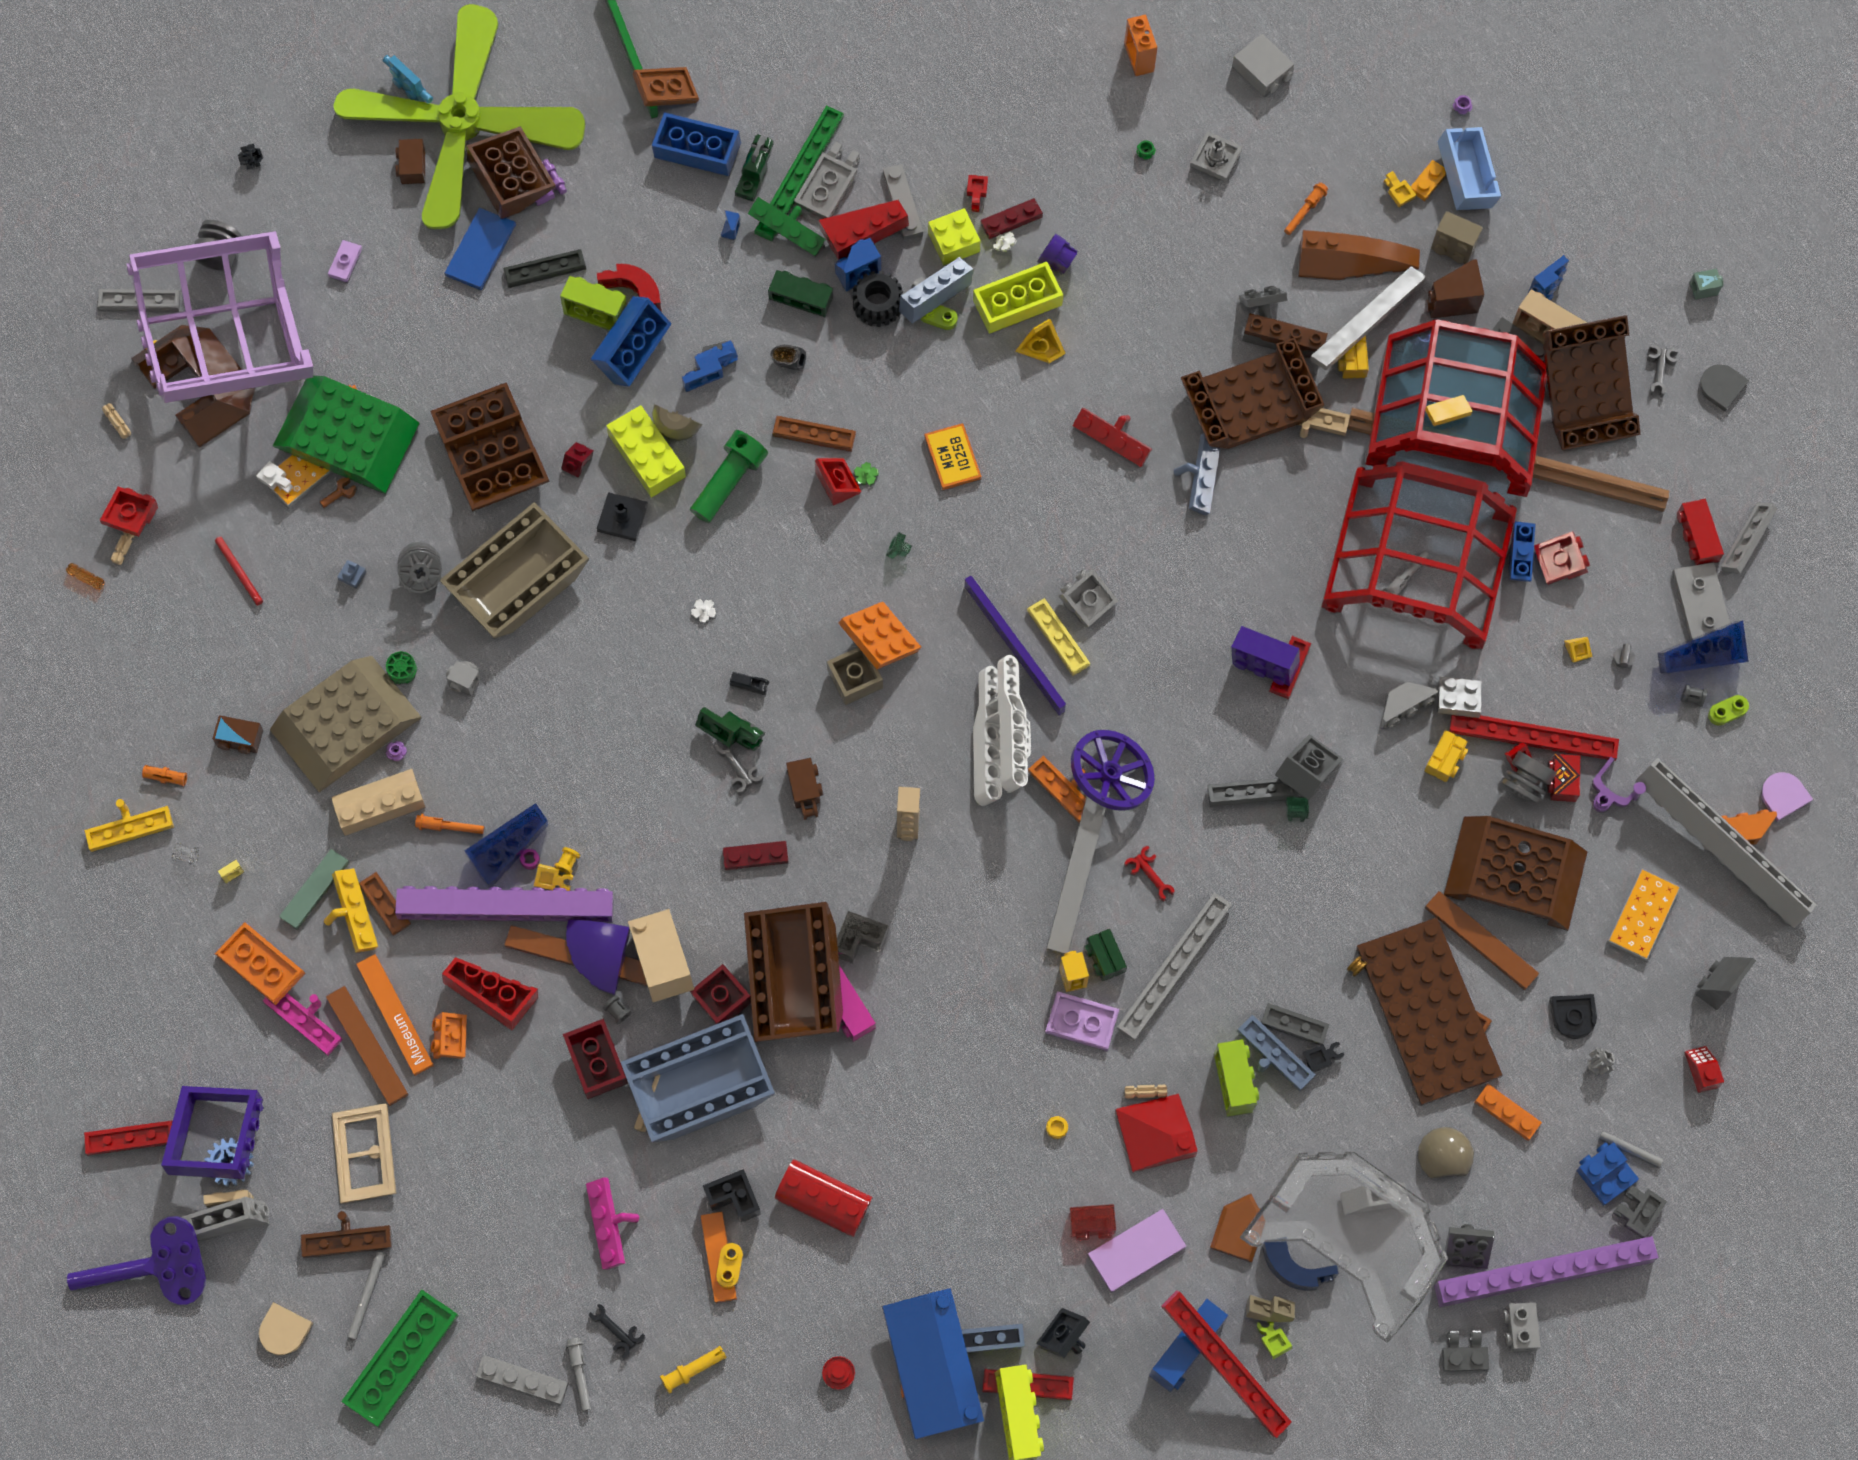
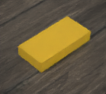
M1464 395L1428 405L1425 409L1433 426L1471 416L1472 409Z

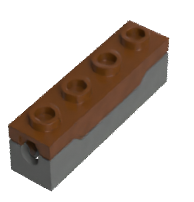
M1249 313L1242 341L1276 350L1277 343L1295 337L1303 357L1310 359L1311 355L1325 344L1328 333Z

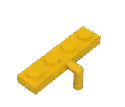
M118 799L116 806L121 812V820L84 831L89 850L93 852L174 828L168 806L130 816L126 803L122 799Z
M355 869L334 871L332 877L342 908L333 909L324 919V923L329 926L337 917L345 916L355 952L375 950L378 944Z

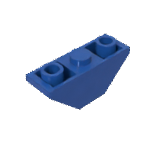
M1514 522L1508 562L1510 580L1532 581L1536 525L1534 523Z

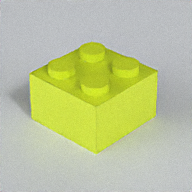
M965 208L928 222L929 237L943 266L950 264L959 257L963 259L980 252L981 240Z

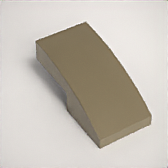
M1250 1295L1247 1299L1246 1317L1269 1322H1291L1295 1318V1302L1277 1296L1268 1301Z

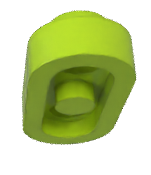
M940 305L932 310V312L920 318V320L944 330H951L956 327L958 316L954 310ZM945 316H950L951 318H950V319H945L944 317H945Z
M1735 695L1713 705L1708 712L1710 722L1721 726L1744 716L1749 709L1748 700L1741 695ZM1735 703H1740L1742 707H1737ZM1717 711H1722L1724 715H1719Z

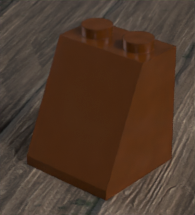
M1477 259L1471 260L1433 282L1431 290L1428 291V300H1425L1426 311L1430 312L1431 319L1479 312L1485 294Z

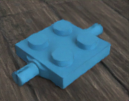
M386 55L382 61L390 68L393 83L398 88L402 87L409 99L421 102L426 101L427 104L433 101V97L423 88L421 80L395 55L391 58L389 55Z

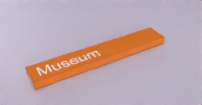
M376 954L357 963V967L414 1076L433 1067L434 1064Z

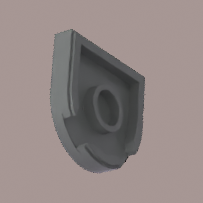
M1721 364L1713 365L1706 369L1700 379L1704 397L1724 411L1728 409L1749 382V379L1733 368Z

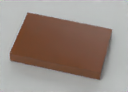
M687 67L634 70L632 73L645 107L692 104L699 101Z

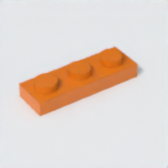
M1489 1084L1486 1085L1474 1102L1527 1141L1531 1139L1542 1123Z

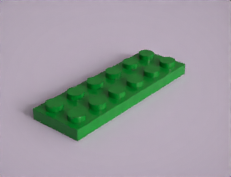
M421 1289L341 1402L379 1428L459 1315Z

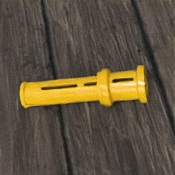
M718 1346L684 1367L679 1365L673 1372L665 1376L661 1375L660 1379L669 1394L672 1393V1389L683 1383L688 1384L691 1377L726 1359L727 1357L722 1351V1347Z

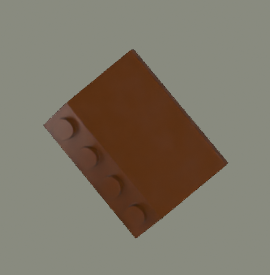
M521 126L467 145V162L501 219L520 213L556 188L554 181Z

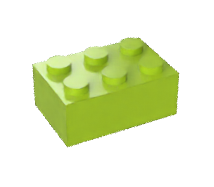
M569 276L560 295L565 315L609 331L627 306L626 296L620 291L608 290L600 284L589 283L581 277Z
M1243 1039L1218 1043L1214 1052L1227 1117L1252 1113L1257 1105V1100H1259L1258 1089L1253 1087L1252 1079H1255L1253 1066L1248 1064V1058H1250L1249 1047L1244 1045Z

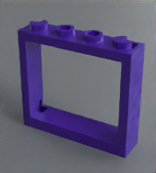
M182 1086L161 1164L168 1175L244 1179L246 1168L250 1166V1152L254 1150L255 1146L254 1136L255 1132L259 1129L260 1111L264 1109L262 1106L263 1098L258 1090ZM196 1100L247 1103L233 1163L180 1160Z

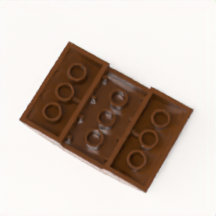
M507 382L430 411L472 512L550 482Z

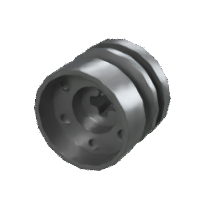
M205 220L198 233L199 239H196L194 244L242 237L237 229L226 223L216 220ZM235 254L228 255L230 268L235 259ZM221 256L196 260L201 265L210 269L224 271Z
M423 542L411 543L402 549L397 562L398 576L402 585L416 593L428 592L435 588L441 580L442 574L441 559L436 549ZM420 567H423V571H420V573H416V570H418Z
M1518 751L1512 764L1519 770L1517 773L1507 770L1506 773L1514 777L1513 780L1509 781L1503 777L1500 782L1509 791L1526 801L1539 804L1541 799L1533 795L1534 792L1538 791L1544 795L1545 791L1539 786L1540 782L1550 785L1557 772Z

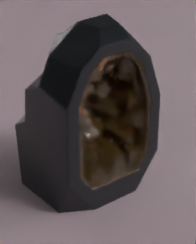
M784 344L776 346L771 350V358L777 365L799 371L804 368L806 351L803 348Z

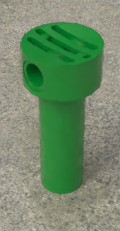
M735 430L723 446L728 455L690 507V511L706 523L712 521L747 469L756 471L769 454L760 442L740 430Z

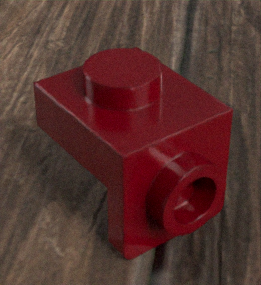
M575 442L564 454L561 469L579 477L583 466L592 458L594 450Z

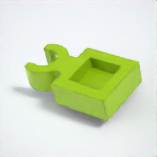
M1267 1321L1269 1326L1264 1328L1258 1322L1257 1330L1265 1335L1261 1338V1341L1272 1359L1292 1349V1345L1281 1327L1274 1330V1322Z

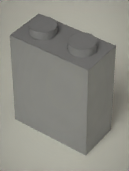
M1261 34L1234 55L1232 67L1265 97L1269 93H1274L1283 81L1287 82L1291 79L1295 64L1266 36Z

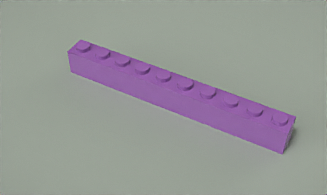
M404 886L402 889H397L395 914L397 919L565 922H568V920L613 922L614 897L613 892L605 888H599L596 891H587L585 888H576L575 891L554 888L553 891H547L543 888L523 890L519 887H513L510 890H502L499 887L480 890L478 887L459 889L458 887L449 886L446 889H437L434 886H426L424 889H416L413 886Z
M1653 1236L1445 1279L1438 1281L1434 1288L1439 1307L1649 1264L1658 1259V1254Z

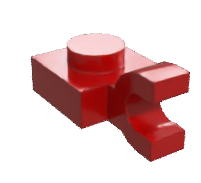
M968 175L967 196H972L971 211L979 212L980 197L987 196L988 176Z

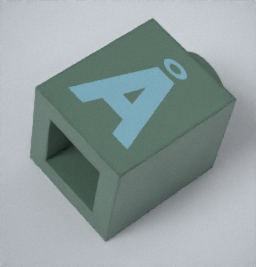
M1717 269L1696 272L1689 282L1695 300L1718 295L1724 284L1723 278L1719 275Z

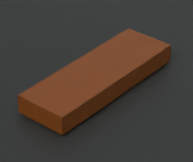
M377 872L359 883L361 889L393 936L411 925L409 919H397L395 914L396 900Z

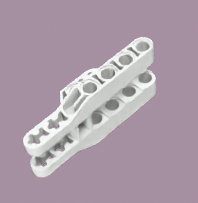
M1007 655L1000 659L997 669L993 666H988L979 672V707L973 726L974 797L981 806H986L1000 799L1002 796V786L1008 791L1007 793H1011L1025 786L1028 782L1027 758L1031 754L1030 722L1026 718V709L1019 695L1018 661L1012 655Z

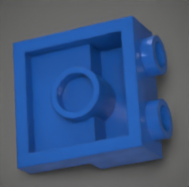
M1563 255L1535 276L1528 293L1532 289L1535 292L1542 293L1545 298L1551 301L1554 297V291L1563 281L1562 277L1567 271L1566 267L1569 260Z
M1614 1142L1610 1145L1607 1143L1601 1145L1596 1149L1598 1154L1592 1158L1590 1155H1587L1579 1162L1581 1166L1576 1170L1603 1206L1639 1180L1626 1163V1157Z

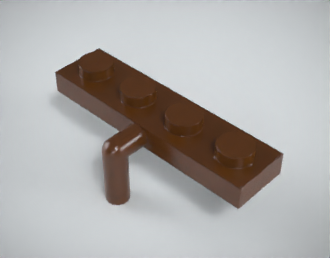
M340 1211L337 1215L341 1221L340 1231L301 1235L303 1258L392 1249L390 1225L350 1229V1218L344 1211Z

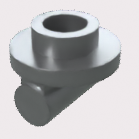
M1623 644V647L1617 649L1614 653V661L1620 667H1629L1635 660V654L1631 650L1630 644Z

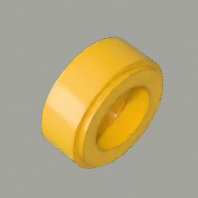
M1054 1116L1048 1120L1046 1132L1051 1138L1061 1139L1067 1134L1068 1123L1064 1118Z

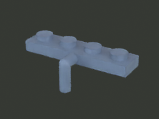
M1204 433L1200 436L1196 465L1186 463L1175 468L1174 474L1179 476L1188 471L1194 473L1189 509L1202 515L1210 514L1220 448L1209 446Z
M1252 1015L1238 1028L1237 1032L1264 1057L1258 1063L1257 1070L1259 1072H1264L1272 1065L1299 1091L1315 1077L1316 1074L1255 1016Z

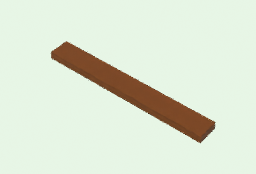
M513 925L510 926L504 944L505 947L574 966L569 948L567 947V940ZM625 957L620 979L647 986L640 960Z

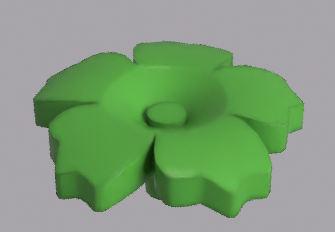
M868 462L862 464L861 468L856 467L854 469L855 477H858L856 482L862 485L866 483L869 486L873 485L876 481L875 477L879 475V470L875 467L871 468V463Z

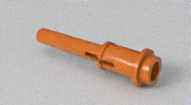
M1319 182L1313 186V191L1304 200L1306 203L1284 229L1287 235H1291L1309 210L1315 208L1321 198L1327 195L1328 188L1325 184Z
M425 814L417 815L415 827L419 828V830L442 831V829L484 834L485 826L443 821V818L425 816Z

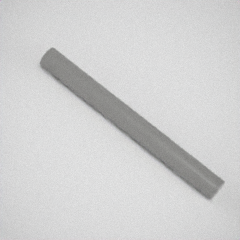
M376 1252L347 1338L356 1340L385 1256L384 1253Z

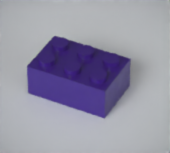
M1241 626L1231 646L1232 664L1241 670H1250L1258 677L1270 678L1279 685L1285 684L1290 686L1300 665L1298 647Z

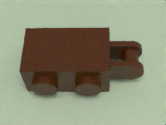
M811 758L787 762V773L795 808L801 807L804 820L811 816L817 818L816 804L820 803V796H823L821 783L817 784L816 776H819L817 764H812ZM805 806H813V808L805 809Z

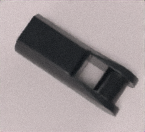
M732 672L730 686L749 690L760 695H766L765 688L766 685H769L767 679ZM753 682L758 683V686H752Z

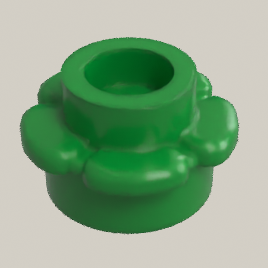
M1144 140L1138 144L1136 153L1140 158L1142 157L1147 160L1155 155L1156 149L1152 142Z

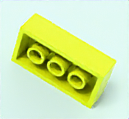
M1044 262L974 289L973 302L990 334L1062 306L1063 293L1048 262Z
M641 405L606 425L608 436L651 498L686 478L684 466Z
M1027 1364L1000 1368L995 1372L1008 1458L1009 1460L1036 1459L1044 1451L1042 1438H1038L1037 1429H1040L1039 1416L1034 1414L1033 1407L1036 1406L1035 1392H1031L1030 1383H1033L1031 1369L1027 1370Z

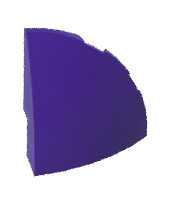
M568 920L566 930L567 947L569 948L571 960L575 968L590 981L591 985L606 993L615 995L626 956L625 951L630 936V928L604 922Z

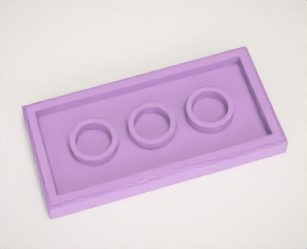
M1161 1209L1088 1253V1256L1112 1293L1186 1248V1245L1165 1211Z

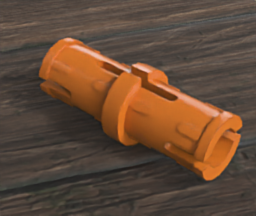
M145 765L142 771V778L158 780L162 784L168 782L185 786L187 782V773L172 771L168 767H163L162 769Z

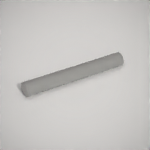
M1604 1131L1600 1134V1140L1609 1144L1614 1142L1619 1149L1657 1167H1660L1663 1159Z

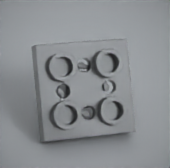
M1207 131L1190 163V167L1226 182L1242 152L1243 146Z

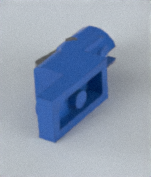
M731 340L705 346L702 349V353L694 357L698 371H690L682 377L683 387L686 392L723 378L721 366L726 367L738 360L737 352Z

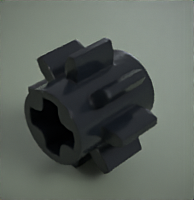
M254 144L240 147L241 152L238 154L240 165H246L247 170L261 166L259 162L262 161L263 155L260 148H255Z

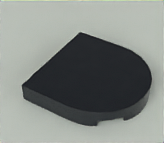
M1594 994L1550 997L1552 1019L1559 1033L1571 1039H1580L1587 1036L1593 1030L1597 1021Z

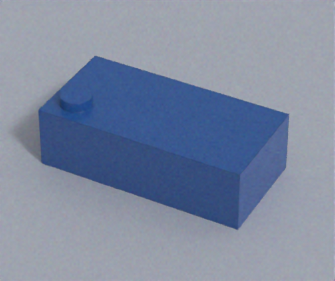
M664 112L652 143L654 158L729 176L741 145V139L738 130Z
M633 296L592 356L591 361L614 385L630 387L672 323L649 298Z
M1208 1299L1197 1310L1215 1333H1217L1228 1317V1314ZM1181 1331L1153 1367L1149 1376L1170 1393L1174 1388L1178 1390L1186 1380L1183 1378L1184 1374L1201 1352Z

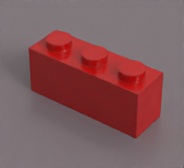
M1706 498L1682 503L1677 512V519L1679 523H1682L1684 529L1683 537L1685 542L1689 544L1691 560H1694L1695 565L1720 562L1724 552Z

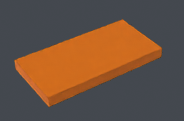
M245 922L215 953L218 958L274 1005L306 974Z

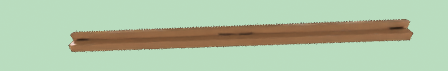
M1352 408L1347 429L1370 435L1374 413ZM1381 415L1377 437L1388 439L1414 431L1416 424ZM1353 418L1365 421V423L1354 421ZM1425 426L1422 428L1424 431L1478 441ZM1502 447L1515 461L1522 462L1523 465H1520L1527 471L1528 453ZM1535 456L1533 478L1662 512L1666 508L1669 490ZM1651 496H1652V497H1656V498L1662 499V501L1656 500V499H1652V498H1650V497H1651Z

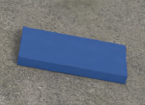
M479 208L445 271V276L482 290L511 236L516 222L507 218L501 219L499 215Z

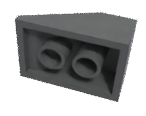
M1309 734L1286 757L1275 776L1282 783L1296 790L1300 796L1310 800L1341 763L1343 758Z
M1724 957L1720 962L1716 960L1709 969L1712 973L1708 979L1704 976L1697 985L1700 990L1696 996L1718 1010L1735 991L1756 960L1744 957Z

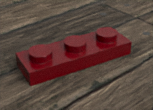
M1035 198L982 219L981 226L987 237L992 239L1000 234L1043 218V212Z
M786 841L723 848L725 870L789 863Z

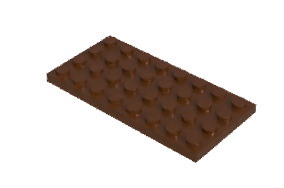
M1437 917L1357 945L1356 948L1362 957V962L1366 961L1368 963L1365 966L1366 973L1421 1106L1503 1076Z

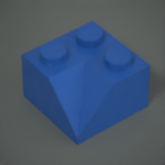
M871 238L857 241L852 246L848 258L843 257L835 263V274L846 292L853 289L854 285H857V280L859 278L863 279L864 274L870 275L872 271H875V274H879V271H881V255Z

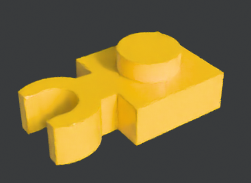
M539 864L534 886L553 890L558 885L560 888L570 891L571 886L565 885L564 880H573V875L569 873L558 875L559 868Z

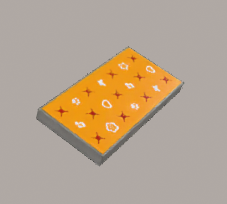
M290 455L278 467L285 471V478L291 481L293 489L289 493L279 486L274 490L269 489L290 509L333 472Z
M1641 868L1607 943L1646 962L1681 887Z

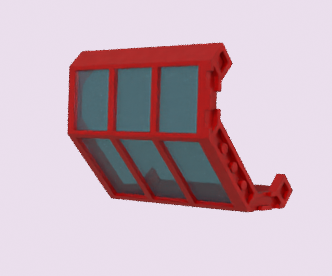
M1436 319L1390 334L1385 346L1365 465L1387 464L1388 458L1395 456L1396 452L1415 450L1494 466L1499 471L1503 470L1507 474L1506 478L1510 481L1507 487V494L1527 497L1532 484L1547 379L1545 363L1517 335L1472 327L1466 324L1452 323L1446 320ZM1458 396H1465L1472 409L1471 416L1433 426L1425 411L1426 406Z

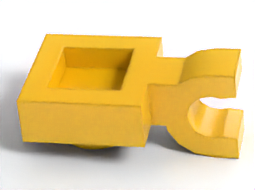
M1393 171L1386 174L1387 178L1384 179V183L1390 188L1388 193L1399 208L1415 199L1416 193L1406 180L1400 182Z

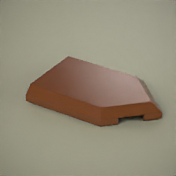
M1251 1193L1223 1206L1210 1248L1252 1263L1265 1219Z

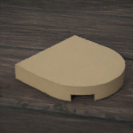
M273 1302L261 1323L259 1338L263 1347L270 1353L278 1356L290 1354L301 1346L313 1322Z

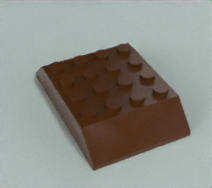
M819 902L745 912L744 921L754 1042L839 1032L843 1015L836 925L828 903Z

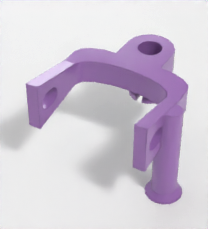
M1612 757L1609 758L1592 781L1593 787L1599 792L1593 801V808L1598 812H1606L1613 803L1619 807H1626L1631 800L1636 801L1646 791V785L1642 782L1635 783L1633 792L1626 798L1610 791L1602 783L1601 776L1614 761ZM1600 800L1604 801L1605 804L1600 805Z

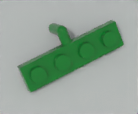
M757 197L748 212V215L815 257L826 241L825 238L796 221L797 217L803 213L800 206H795L788 216L760 197Z

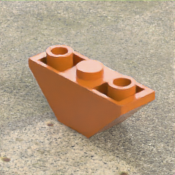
M1761 810L1752 815L1740 813L1736 817L1728 818L1726 815L1721 817L1750 844L1755 845L1776 818L1777 812Z

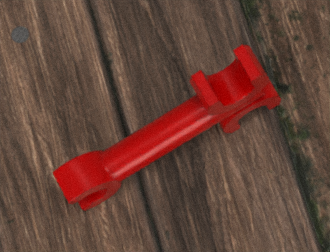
M1145 846L1142 848L1141 854H1138L1135 858H1128L1124 866L1127 867L1129 864L1135 865L1136 868L1131 871L1132 875H1136L1141 868L1159 890L1158 896L1164 902L1166 897L1163 891L1167 890L1173 895L1175 892L1174 888L1171 885H1165L1148 863L1154 862L1156 855L1146 857L1145 853L1149 851L1150 847Z

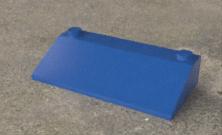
M951 1288L882 1306L914 1438L918 1439L983 1422L984 1417Z

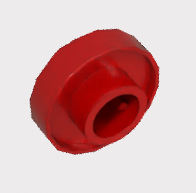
M841 1356L832 1357L827 1360L822 1370L823 1380L831 1389H846L852 1384L855 1377V1369L852 1362L846 1357Z

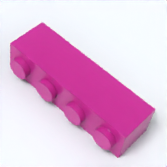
M839 965L843 1003L841 1019L843 1026H841V1029L847 1038L851 1037L854 1042L876 1029V1023Z

